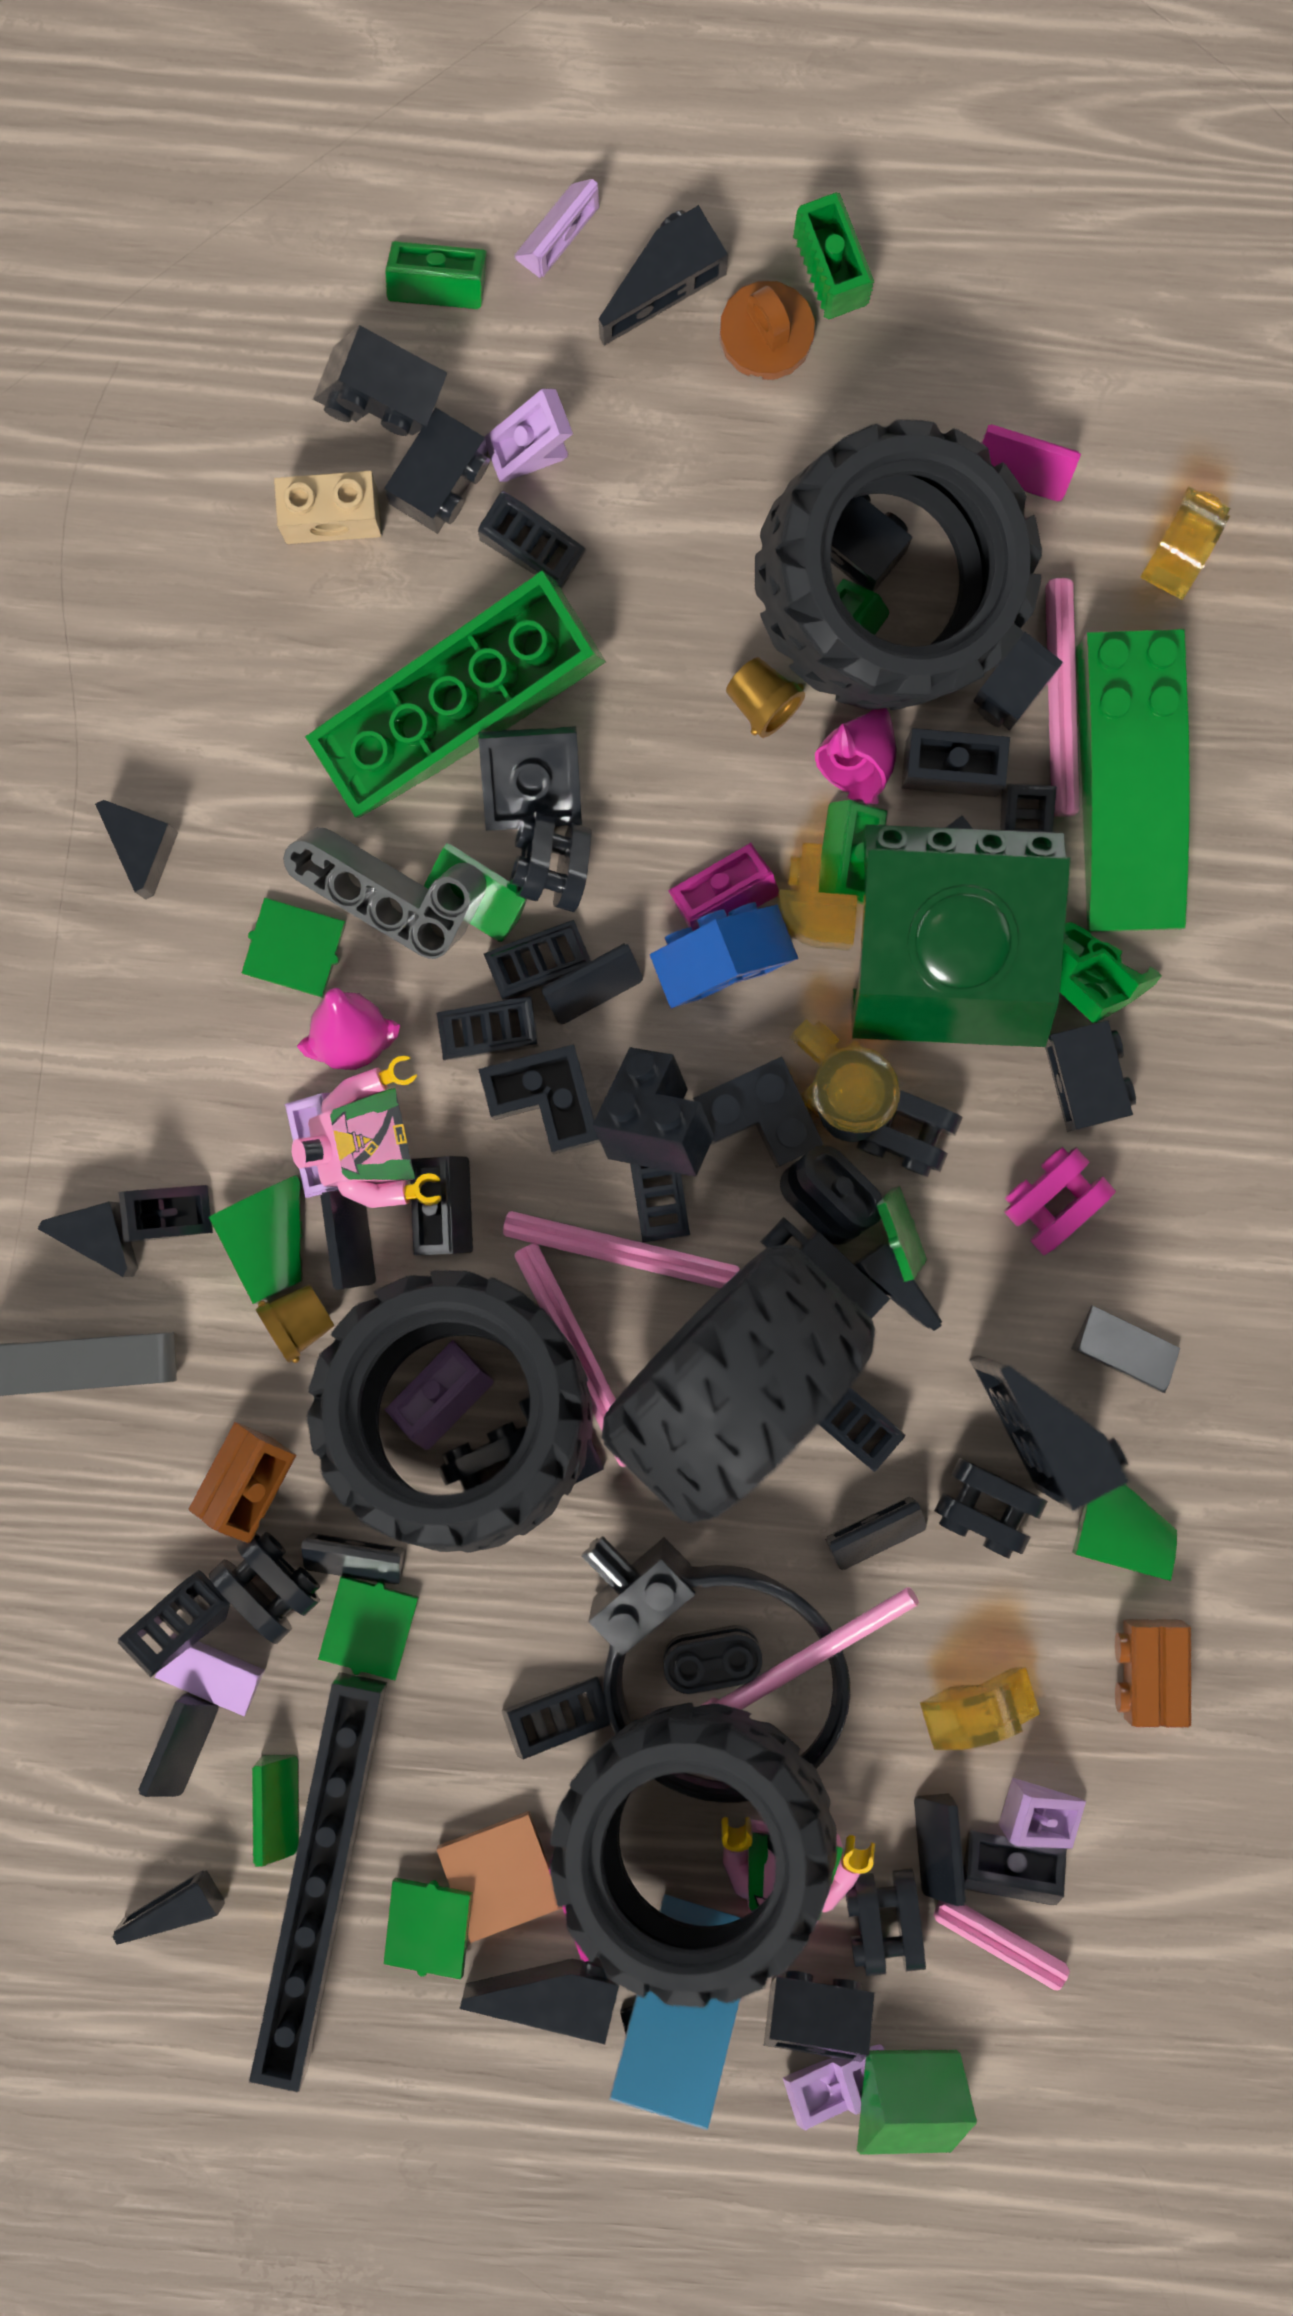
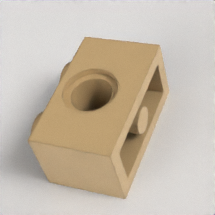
M372 471L274 478L277 526L286 544L382 537L379 494Z

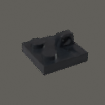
M576 726L478 732L486 831L518 829L521 820L526 819L530 821L534 812L554 817L555 827L569 826L571 823L582 825Z

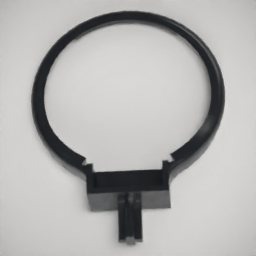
M604 1536L593 1540L589 1548L582 1553V1557L608 1583L605 1588L593 1597L588 1622L610 1644L604 1673V1700L607 1715L615 1734L632 1722L627 1710L623 1690V1665L626 1653L690 1600L696 1593L693 1589L694 1587L700 1585L703 1588L740 1587L759 1591L782 1601L794 1609L814 1629L819 1639L833 1632L828 1622L810 1603L782 1583L751 1569L732 1565L691 1566L686 1558L665 1537L632 1565ZM843 1650L828 1658L832 1672L833 1692L826 1721L813 1743L800 1755L812 1764L815 1769L828 1757L839 1740L849 1712L851 1697L850 1675ZM685 1772L671 1773L653 1778L669 1789L688 1797L719 1803L749 1802L743 1794L723 1781L708 1780Z

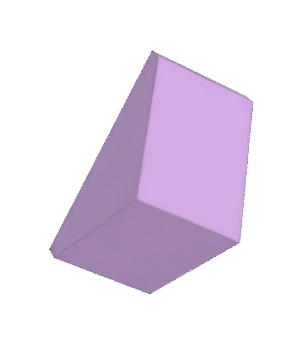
M1012 1777L998 1825L1008 1841L1016 1846L1072 1849L1086 1801Z

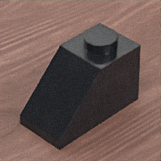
M1024 631L1021 639L993 671L974 698L973 702L979 706V714L993 726L1001 727L1003 725L1010 731L1045 689L1063 664V661Z

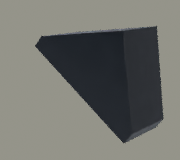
M102 800L95 803L134 892L145 900L154 896L178 832L168 823L109 801Z
M208 1185L119 1192L124 1242H142L213 1233L212 1223L209 1219L211 1212Z
M109 1201L42 1220L37 1228L122 1277H134L138 1270L132 1243L124 1242L120 1202Z

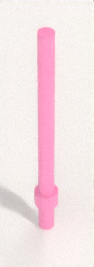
M910 1587L905 1588L756 1677L751 1682L744 1684L719 1700L713 1697L701 1705L716 1703L741 1710L919 1605L916 1594Z

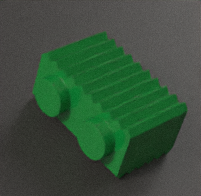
M835 192L800 205L796 213L793 238L797 240L796 247L801 249L800 256L804 257L803 265L807 266L806 273L811 275L810 282L814 284L813 291L818 293L817 300L821 301L820 308L825 310L823 317L830 320L865 307L870 303L872 287H874L873 283L875 282L841 194Z

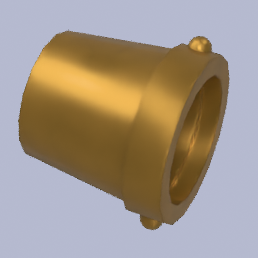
M760 657L753 658L741 667L726 687V693L751 723V734L759 735L761 738H766L780 729L801 706L806 694L803 691L805 687L802 683L790 682Z
M310 1284L271 1303L261 1300L255 1309L288 1363L291 1361L298 1363L300 1360L299 1356H301L300 1353L335 1326Z

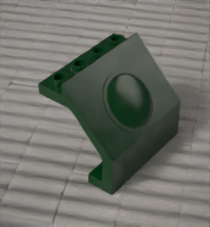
M866 824L864 832L865 883L858 987L857 989L853 988L851 998L852 1039L1046 1047L1059 1003L1071 857H1066L1064 833Z

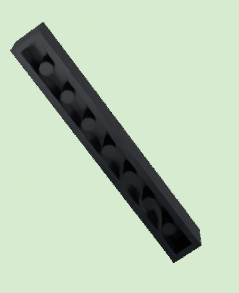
M339 1672L332 1682L264 2014L249 2078L250 2083L299 2093L308 2071L388 1682Z

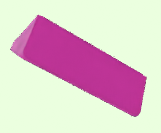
M993 424L988 425L981 441L989 449L991 464L994 467L1004 462L1025 492L1056 502H1060L1064 498L1081 456L1078 451Z
M749 843L671 888L668 892L688 927H691L694 931L700 928L697 920L705 915L724 909L727 916H729L728 913L752 902H755L757 907L775 898L779 894V889L772 871L752 843Z

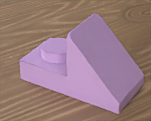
M541 389L485 436L487 450L499 481L507 482L563 461L568 457L564 441L573 432L556 389Z

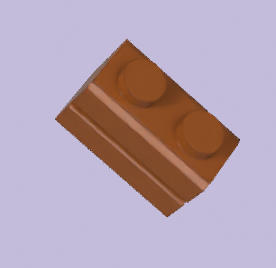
M234 1422L188 1510L199 1519H202L211 1529L250 1543L260 1525V1520L264 1518L297 1455L272 1437Z
M1177 1619L1123 1620V1633H1116L1115 1635L1116 1660L1118 1663H1123V1682H1117L1115 1686L1117 1712H1124V1719L1134 1727L1164 1726L1189 1728L1191 1726V1626Z

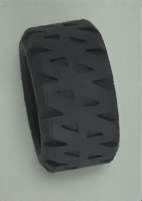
M898 419L888 426L872 424L843 437L788 483L784 493L774 501L761 528L762 549L755 554V593L765 605L766 610L760 613V616L773 646L777 651L794 661L789 665L790 669L813 689L819 692L836 695L835 701L862 709L890 708V710H897L920 705L957 691L983 678V674L1000 664L1008 656L1023 636L1024 632L1021 627L1028 621L1035 610L1042 575L1034 574L1042 556V546L1035 515L1028 518L1024 517L1026 503L1024 489L1004 462L995 467L991 464L989 449L983 443L955 428L947 433H942L937 424L932 421ZM869 494H886L901 497L927 511L940 524L948 536L957 559L959 591L957 602L948 624L930 645L903 646L885 641L862 627L841 601L832 576L831 542L841 512L851 499Z
M791 1244L766 1248L735 1274L685 1323L614 1401L604 1416L601 1439L604 1441L603 1444L680 1520L691 1523L715 1518L746 1496L778 1467L818 1426L852 1386L873 1353L876 1333L873 1320L797 1246L793 1247Z
M433 1270L430 1272L431 1276L409 1275L375 1290L376 1298L355 1305L330 1334V1336L335 1338L334 1342L320 1353L309 1386V1393L314 1396V1400L307 1412V1423L312 1452L320 1458L323 1479L340 1503L350 1508L360 1521L390 1538L439 1552L462 1551L471 1553L500 1547L517 1535H526L553 1514L564 1494L569 1495L585 1465L587 1441L592 1438L593 1403L587 1386L588 1377L576 1350L545 1310L536 1305L527 1295L494 1277L487 1279L464 1270ZM453 1336H476L497 1342L508 1348L516 1356L524 1371L529 1387V1422L519 1449L511 1461L497 1475L473 1489L460 1493L440 1495L416 1491L393 1469L382 1446L379 1431V1412L388 1382L407 1357L433 1341Z
M684 1703L659 1708L639 1720H633L611 1737L589 1758L570 1782L569 1786L571 1787L557 1809L550 1839V1845L555 1846L550 1863V1876L557 1907L565 1906L568 1932L591 1963L598 1957L610 1980L640 1997L645 1998L648 1992H653L666 2005L703 2008L707 2007L711 1999L731 2003L763 1989L771 1977L781 1975L790 1967L807 1946L810 1936L822 1914L830 1892L833 1871L837 1862V1828L829 1811L831 1805L830 1798L815 1767L799 1755L801 1750L799 1746L769 1722L749 1718L752 1713L716 1703L694 1706L693 1703ZM690 1772L714 1777L743 1794L761 1815L772 1839L776 1871L773 1890L769 1897L746 1916L733 1922L714 1926H699L680 1922L654 1908L632 1883L624 1866L620 1849L619 1833L622 1813L631 1792L636 1787L662 1775Z

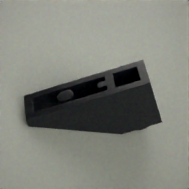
M699 205L686 213L684 210L672 213L661 223L660 228L655 231L598 318L599 338L604 346L727 274L728 253Z
M598 1957L592 1963L590 1961L584 1962V1959L581 1961L572 1958L466 1983L460 2009L605 2045L619 1985L607 1977Z

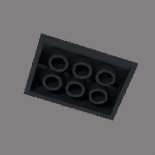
M978 1355L970 1359L981 1384L1038 1491L1068 1509L1075 1511L1129 1483L1123 1471V1468L1127 1467L1129 1463L1121 1446L1114 1437L1108 1440L1103 1433L1010 1365Z

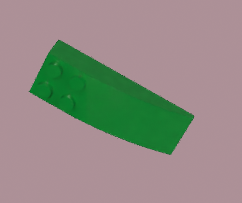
M541 571L305 737L354 817L360 818L479 748L478 732L507 730L606 663V660L557 582L544 571Z
M1185 629L1087 632L1076 647L1087 931L1117 932L1185 929L1190 824L1189 717Z

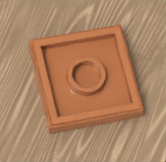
M530 1811L437 1846L436 1850L450 1888L473 1892L468 1931L470 1943L561 1909L556 1904L549 1872V1862Z

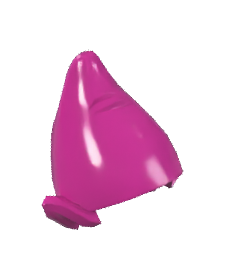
M887 708L873 709L863 716L842 724L819 745L815 752L816 766L823 776L834 786L849 793L847 798L853 801L878 804L879 795L884 790L893 773L897 748L892 719Z
M332 988L326 992L325 998L321 1000L311 1016L309 1035L304 1037L297 1047L305 1057L318 1062H324L333 1069L357 1070L374 1061L383 1050L387 1049L396 1040L400 1024L392 1019L383 1018L379 1008L360 993L343 992L339 988Z

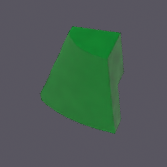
M1070 921L1065 923L1060 993L1092 1023H1096L1127 1006L1156 985L1162 975L1152 967H1149L1146 973L1141 974L1121 963L1122 950L1110 943L1096 939L1089 931Z
M298 1175L274 1184L209 1216L253 1304H257L261 1300L265 1301L303 1281L302 1259L300 1257V1240L302 1238L300 1190H302V1182Z
M1125 1484L1084 1505L1072 1553L1171 1581L1177 1550V1530Z

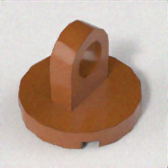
M757 281L742 287L728 300L721 315L720 343L726 359L739 372L749 377L750 374L762 377V380H775L792 374L805 362L814 340L815 319L808 302L796 289L779 281Z

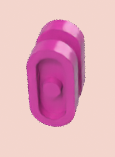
M1063 1146L1041 1164V1167L1046 1172L1032 1185L1025 1179L1005 1197V1200L1010 1205L1005 1209L1004 1213L1017 1227L1030 1219L1039 1229L1030 1242L1043 1256L1067 1239L1116 1192L1103 1176L1090 1184L1081 1175L1080 1172L1090 1161L1077 1147L1069 1152ZM1066 1186L1075 1198L1053 1216L1044 1205Z

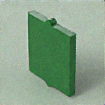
M264 897L255 930L248 933L251 943L241 974L323 998L333 965H337L340 961L337 951L346 922Z
M897 1186L888 1191L877 1204V1208L887 1232L889 1244L894 1251L904 1281L907 1282L915 1279L926 1263L927 1258L901 1187Z
M341 1576L318 1660L351 1668L354 1675L365 1672L396 1681L419 1597L386 1588L385 1583L382 1581L377 1582L375 1585Z
M395 1877L391 1888L383 1964L417 1971L420 1977H424L429 1973L461 1980L464 1976L473 1892L439 1886L436 1880H431L427 1884Z

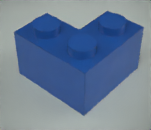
M752 902L728 913L729 916H727L724 909L715 911L697 920L700 928L693 931L691 927L666 936L664 939L667 945L649 955L670 1008L702 1000L735 983L764 976L799 959L778 905L758 909L756 903Z

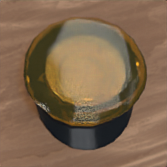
M855 1046L841 1048L826 1057L815 1076L813 1098L820 1120L826 1130L842 1141L857 1142L870 1137L892 1118L899 1104L900 1088L897 1074L888 1060L874 1050Z

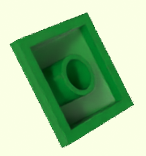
M869 2050V2056L865 2059L857 2152L860 2155L951 2153L977 2123L961 2053L957 2050Z

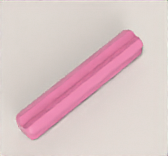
M939 1901L936 1905L933 1915L938 1923L1051 1989L1060 1990L1064 1986L1070 1972L1066 1963L965 1904L964 1906H955Z

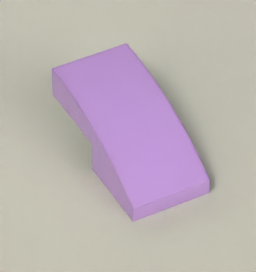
M879 2044L870 2046V2050H884V2047ZM832 2057L783 2077L795 2120L800 2128L807 2130L847 2110L855 2115L860 2113L865 2059L862 2062Z

